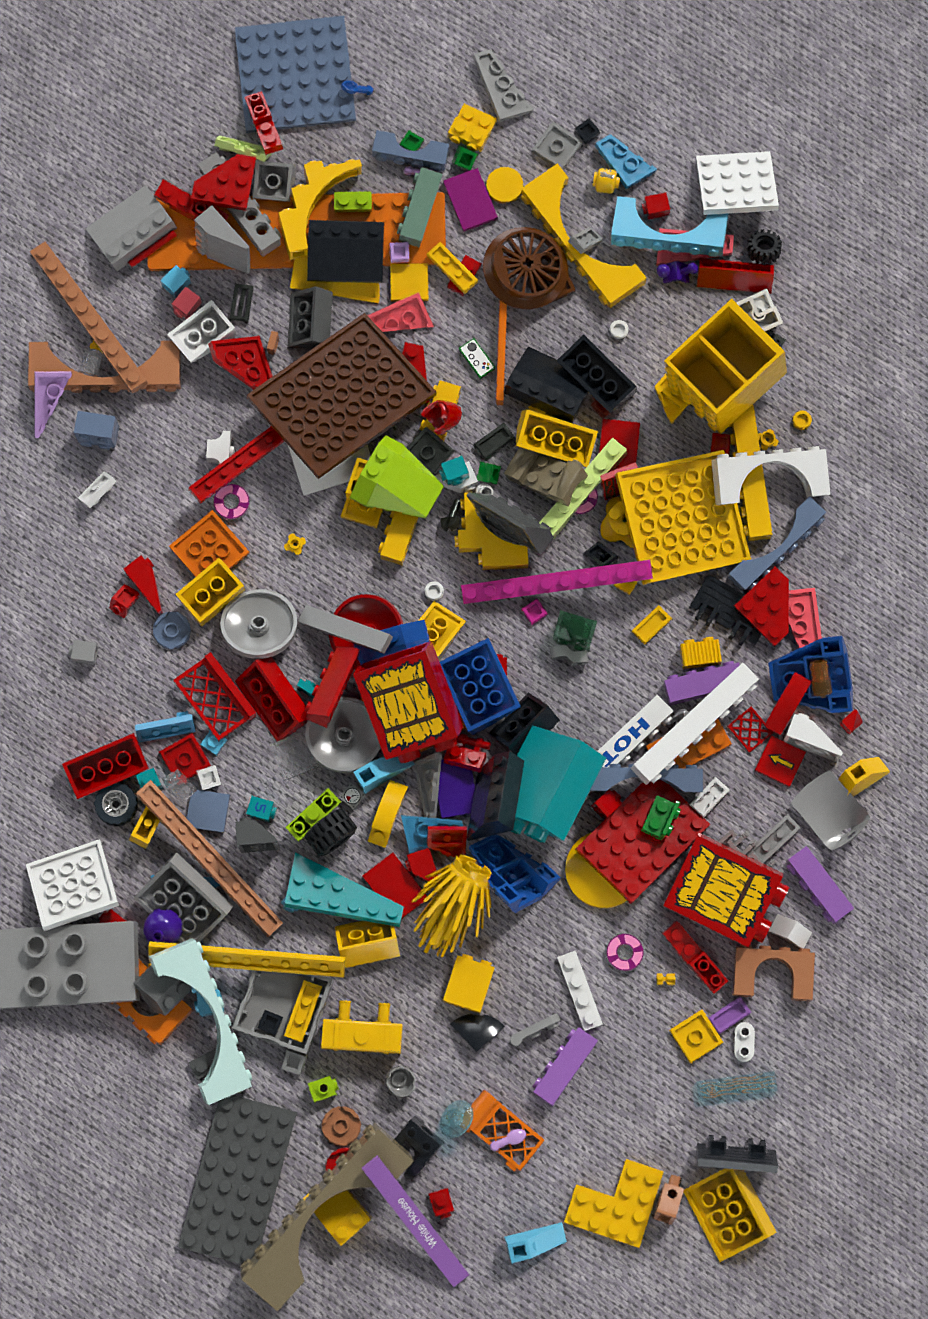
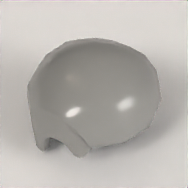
M393 1067L386 1076V1087L394 1096L407 1097L416 1088L415 1076L407 1067Z

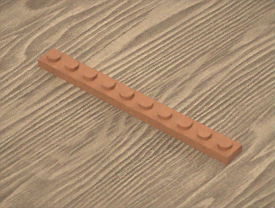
M43 242L32 249L30 253L129 390L134 393L148 383L146 378L48 244Z
M151 780L136 793V796L267 937L283 924Z

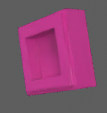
M538 599L521 608L531 625L548 615Z

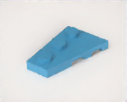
M611 134L595 143V148L609 167L616 171L617 177H620V182L625 189L630 188L657 171V168L653 165H648L641 156H636L628 150L625 144Z

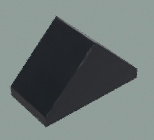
M599 541L584 552L595 567L614 565L618 562V556Z

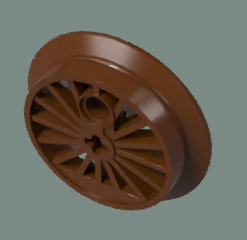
M516 227L502 232L489 244L483 259V273L489 289L499 300L514 308L531 310L550 304L560 295L567 281L568 264L561 246L550 235L535 228ZM518 237L521 250L514 242V238ZM523 237H530L528 250H526ZM533 239L540 240V243L531 255ZM508 242L514 252L505 247L504 244ZM544 243L549 247L542 253H538ZM503 253H505L511 258L504 257ZM541 260H546L549 265H543ZM557 262V267H552ZM548 272L556 273V274H557L556 279L553 278L552 276H550V275L547 274V273H548ZM519 273L511 286L510 279ZM523 276L521 292L514 288ZM527 277L532 293H525ZM540 277L550 282L552 285L547 287ZM534 279L543 291H536Z

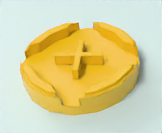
M500 167L489 174L487 191L494 201L501 204L512 203L521 196L523 179L515 169Z

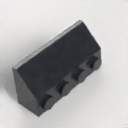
M584 334L557 360L609 413L624 405L637 392V386Z

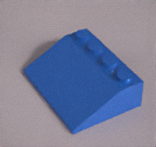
M489 638L440 661L454 702L468 732L472 735L492 726L521 707Z

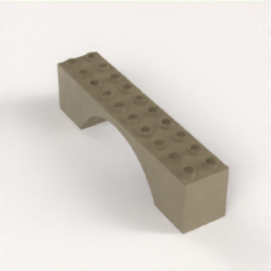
M376 1122L373 1125L369 1124L362 1133L364 1135L359 1141L355 1139L351 1143L349 1152L346 1155L342 1154L335 1163L337 1165L332 1170L328 1169L323 1174V1180L320 1184L312 1186L308 1192L310 1195L305 1200L301 1199L296 1204V1210L291 1215L287 1214L283 1218L281 1227L278 1230L275 1228L268 1235L267 1238L269 1240L264 1245L261 1243L255 1249V1255L252 1259H246L241 1265L242 1281L276 1311L305 1282L299 1265V1244L304 1227L314 1211L327 1199L345 1190L360 1187L376 1188L362 1170V1167L377 1155L396 1180L414 1161L411 1154Z

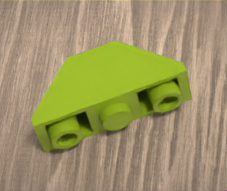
M327 788L285 828L299 842L304 839L307 831L329 813L335 811L342 802Z

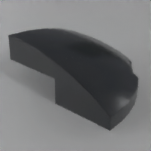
M485 1014L464 1015L450 1023L476 1053L505 1027L499 1020Z

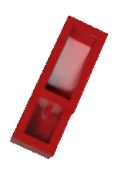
M795 672L764 726L781 735L812 681Z

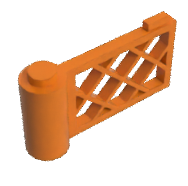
M486 1090L480 1093L459 1119L461 1122L460 1127L467 1133L472 1131L489 1146L491 1143L490 1139L497 1141V1139L506 1137L497 1136L496 1125L507 1124V1131L509 1133V1123H518L521 1125L522 1130L525 1128L529 1132L526 1136L533 1135L539 1141L534 1147L526 1148L524 1139L523 1148L512 1149V1145L509 1144V1150L499 1149L496 1151L507 1160L505 1164L513 1171L516 1169L520 1171L545 1141ZM499 1108L506 1113L507 1121L495 1122V1113ZM509 1116L515 1121H509ZM493 1125L494 1137L486 1138L480 1131L485 1126ZM523 1150L524 1160L518 1165L513 1160L512 1151ZM504 1152H510V1157Z

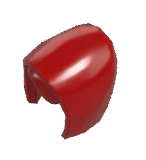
M437 400L424 408L421 415L435 428L434 432L441 436L460 422L462 411L461 407L453 402Z

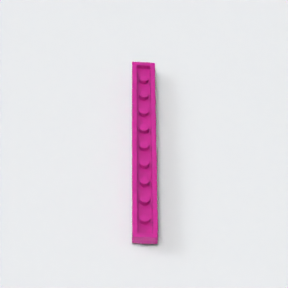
M651 560L466 584L461 585L463 604L647 580L653 579Z

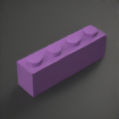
M729 661L723 663L722 667L715 668V666H709L701 672L692 670L686 672L685 676L671 675L667 677V680H664V688L669 706L706 697L740 666L739 662Z
M807 846L787 860L788 865L786 867L793 876L796 874L800 880L798 882L804 891L808 890L812 895L810 899L816 907L820 906L824 911L822 915L827 922L831 921L835 924L854 909Z
M579 1027L576 1031L574 1029L571 1030L566 1037L569 1040L566 1046L561 1045L555 1053L558 1057L554 1063L550 1061L543 1070L546 1072L542 1079L538 1077L532 1086L535 1089L533 1093L550 1106L554 1105L598 1042V1040Z

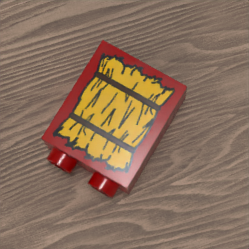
M432 641L362 663L358 666L353 676L385 760L398 757L400 763H407L419 758L422 755L420 752L422 748L433 745L436 752H441L457 745L456 738L464 726Z
M698 833L663 906L749 947L753 939L763 943L772 925L771 921L763 917L770 904L780 908L789 890V886L781 883L783 873Z

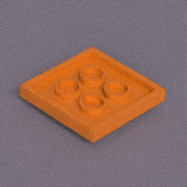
M213 510L169 545V548L195 577L218 558L229 569H232L250 554L248 549Z

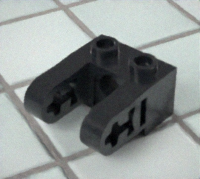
M415 1116L409 1120L394 1139L401 1146L405 1142L409 1143L420 1153L404 1175L412 1181L444 1143L441 1138Z

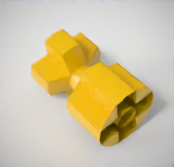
M657 973L656 984L662 985L663 982H666L667 985H675V974L667 973L666 977H663L662 973Z

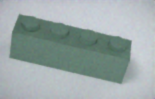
M422 167L420 173H415L413 184L416 185L414 190L410 189L407 200L410 201V205L404 208L402 217L405 220L404 224H399L397 234L400 237L398 241L408 242L410 245L420 248L442 178L441 173Z

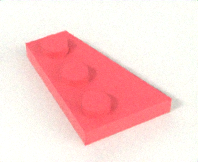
M419 292L367 315L382 332L434 327Z

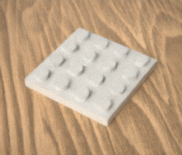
M770 151L696 156L703 215L778 211L779 204Z
M100 839L26 864L44 931L119 906Z

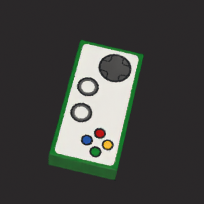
M474 338L459 348L460 353L479 379H482L496 369Z

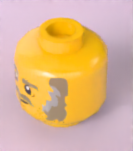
M600 168L598 172L594 173L592 187H595L597 192L612 194L615 188H619L620 177H617L615 170Z

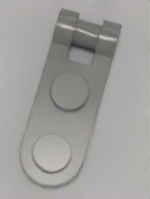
M556 1013L513 1034L510 1038L511 1045L518 1047L521 1045L522 1040L528 1037L532 1040L541 1035L540 1031L546 1028L550 1031L558 1027V1022L561 1021L558 1014Z

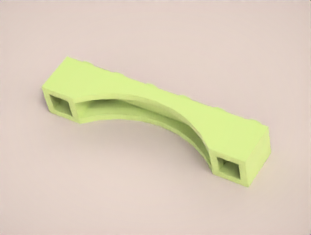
M612 438L585 469L588 476L574 489L570 505L565 506L556 502L539 523L547 524L551 528L550 532L554 538L566 526L585 499L601 483L600 476L613 471L627 455V449Z

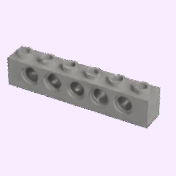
M215 152L198 164L199 172L203 176L226 162L223 156L219 157ZM249 197L247 211L227 208L262 257L281 245L280 238L282 236L277 228L273 229L269 224L271 223L270 219L265 213L262 214L259 211L260 206L255 199L251 200ZM250 215L256 216L252 221L247 219ZM260 230L267 231L264 235L258 234V231Z

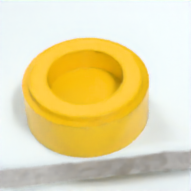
M803 410L796 412L792 419L794 427L798 430L809 428L812 422L811 415Z

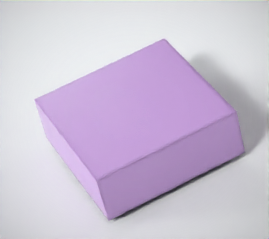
M408 242L390 243L391 263L410 262Z

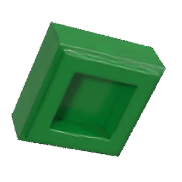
M408 130L399 145L409 151H418L424 143V139Z

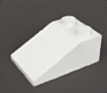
M211 300L167 335L189 362L193 363L210 353L208 344L211 341L232 339L237 333L235 327Z
M802 713L793 715L783 741L838 762L843 752L809 719V716Z

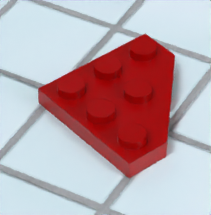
M237 154L195 180L191 201L247 211L256 157Z
M260 336L216 340L208 344L213 361L253 390L273 377Z
M776 566L734 605V608L774 647L789 633V579Z

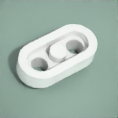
M747 1022L738 1024L734 1032V1055L740 1062H747L754 1056L755 1030ZM744 1028L748 1030V1035L746 1036L741 1033V1030ZM742 1048H746L748 1050L747 1055L741 1054Z

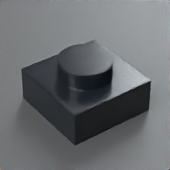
M590 118L574 129L585 145L599 136L601 132Z
M265 1010L258 1029L276 1036L284 1017Z

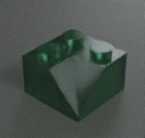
M560 610L553 640H556L558 645H573L574 649L578 651L590 650L597 621Z

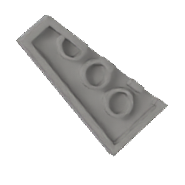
M491 49L473 55L474 62L498 122L534 111L531 104L529 105L524 99L523 93L514 85L513 79L504 71L503 65Z

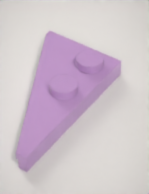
M71 371L34 372L35 438H39L43 433L45 425L58 403L59 397L62 396L64 388L72 376Z

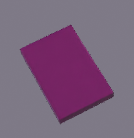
M478 168L443 180L463 232L498 219Z

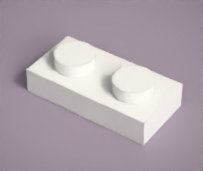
M104 471L78 499L84 505L91 508L99 502L106 492L111 490L116 480Z

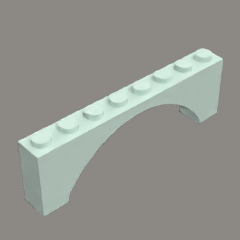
M189 939L148 957L156 976L166 975L189 984L204 998L213 1014L217 1030L216 1052L208 1074L203 1082L198 1084L204 1102L210 1105L252 1087L250 1081L253 1079L248 1069L245 1070L243 1063L246 1061L242 1051L237 1049L238 1039L235 1033L230 1031L231 1021L228 1015H224L222 1010L224 1008L223 1000L220 996L217 997L215 992L217 989L214 978L210 979L208 973L210 971L207 960H203L201 955L203 948L199 941L196 942L195 939Z

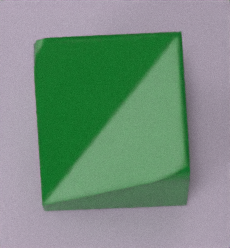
M458 145L452 163L470 171L478 154Z
M480 462L477 480L497 485L501 466Z

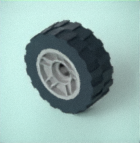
M119 782L99 790L95 796V811L98 817L110 826L118 827L119 825H125L127 822L132 821L131 819L135 817V813L138 810V800L135 793L127 785ZM114 801L120 803L119 807H113Z

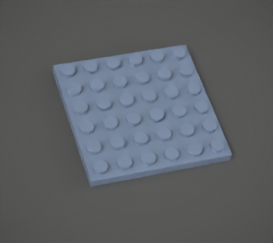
M344 16L235 27L246 133H253L256 130L245 101V96L261 91L270 110L276 130L356 121L353 94L346 93L341 88V84L344 81H352Z

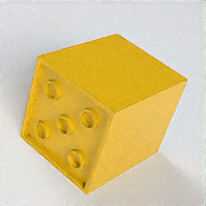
M730 299L664 360V369L667 372L666 376L668 377L669 387L675 393L678 391L682 395V400L688 406L691 404L695 408L694 412L701 419L704 417L708 421L707 425L712 431L715 432L717 430L720 434L787 374L785 351L733 299Z

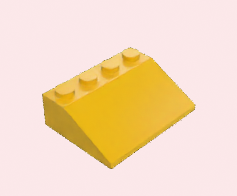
M724 1168L683 1191L719 1262L777 1233L744 1170Z

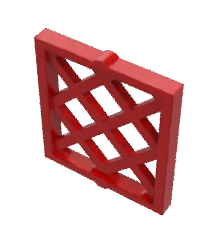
M752 706L741 715H738L727 726L749 753L774 733L769 728L767 730L761 729V725H764L765 722ZM750 712V719L743 718V715ZM753 713L755 714V716H756L759 720H757V719H752V718H753ZM740 720V727H733V724ZM743 721H750L749 728L742 727ZM752 722H759V729H753ZM733 729L739 730V736ZM742 730L749 731V736L741 737ZM751 731L758 732V738H751ZM761 732L768 733L765 738L760 739ZM743 740H748V746L743 742ZM751 740L758 741L754 747H750Z

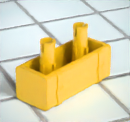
M339 1000L338 1018L336 1020L323 1019L321 1049L401 1054L403 1024L391 1023L389 1021L390 1003H378V1017L375 1022L352 1021L350 1019L351 1001Z

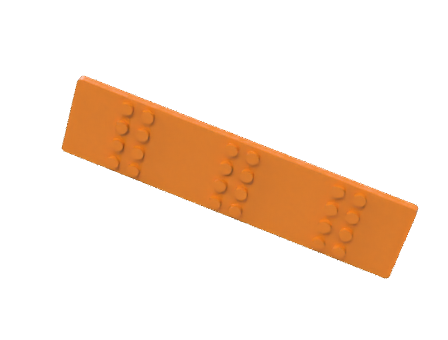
M437 192L420 248L409 244L410 262L391 263L390 243L400 242L398 241L400 235L397 234L400 223L404 224L405 218L402 215L405 206L409 207L410 201L407 200L409 193L372 194V212H335L334 194H326L317 202L309 217V220L384 222L383 266L424 263L435 265L427 257V253L439 242L446 247L445 194L443 192ZM249 196L251 200L255 199L260 206L259 211L268 216L271 221L269 223L273 229L277 228L282 236L280 238L281 245L264 257H262L228 209L215 206L229 214L226 221L250 247V269L293 268L295 259L289 260L279 224V212L286 208L294 209L292 198L288 202L258 199ZM157 199L175 223L177 229L174 231L177 236L148 256V269L150 271H170L175 265L180 269L183 267L186 270L234 269L209 259L205 254L201 255L196 248L195 221L170 209L169 205ZM250 215L247 219L252 221L256 216ZM308 221L307 228H306L307 245H308L309 221ZM260 230L258 231V234L264 235L267 231Z

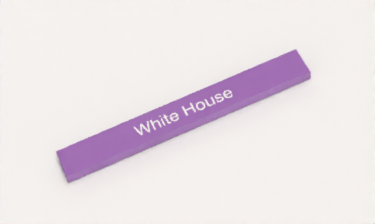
M378 1155L364 1165L362 1170L451 1285L455 1287L469 1275Z

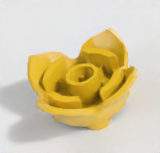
M621 496L611 498L606 505V517L601 523V537L609 542L621 540L627 546L633 548L627 521H622L626 516Z

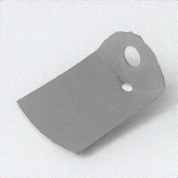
M828 770L808 783L792 800L791 804L824 845L830 850H835L857 836L869 822L870 816L851 793L848 794L849 791L835 775ZM847 828H851L845 835L840 833ZM856 831V833L852 837L847 839L853 832Z

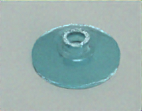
M458 1100L448 1105L440 1119L442 1133L449 1138H456L464 1134L473 1120L472 1106L464 1100Z

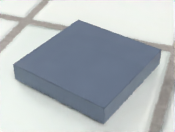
M192 789L187 820L198 830L224 833L230 794Z

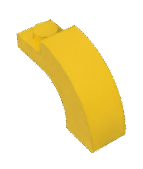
M392 780L389 781L372 823L368 842L386 848L395 820L404 802L408 786Z

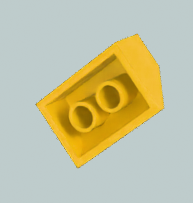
M218 558L175 595L192 617L203 627L221 612L232 599L246 590L241 581Z
M367 921L334 926L340 957H345V968L400 956L394 926Z

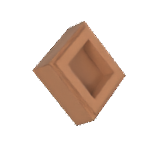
M271 331L267 345L268 354L274 355L276 353L280 339L278 332Z

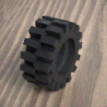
M761 229V233L757 230L755 235L752 233L748 240V256L751 257L752 261L756 259L755 263L757 264L762 262V265H765V262L770 265L772 261L775 263L780 257L782 240H780L779 235L776 236L775 232L771 234V230L767 229V232H764V229ZM768 245L771 247V249L763 250L760 249L758 246Z

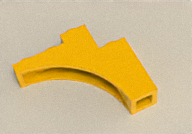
M464 493V499H460L461 510H465V517H461V526L465 530H458V536H454L455 547H459V553L482 552L478 553V565H482V570L528 568V547L509 543L490 532L478 517L474 506L467 497L468 493Z

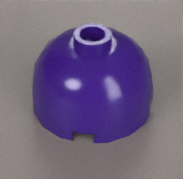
M156 909L151 912L143 926V934L148 943L163 942L176 944L183 933L182 920L178 917V914L168 909Z

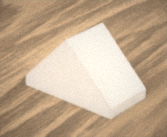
M777 914L769 929L770 933L803 949L812 934L811 931L798 921Z

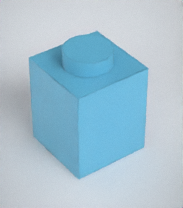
M177 265L160 280L162 286L175 298L191 283L189 272L183 267L180 269Z

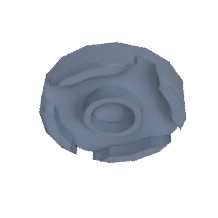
M165 612L158 616L154 622V638L163 648L178 649L185 645L190 638V623L179 612Z

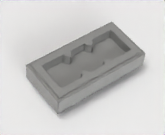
M589 227L573 235L568 242L582 254L599 245L603 239Z

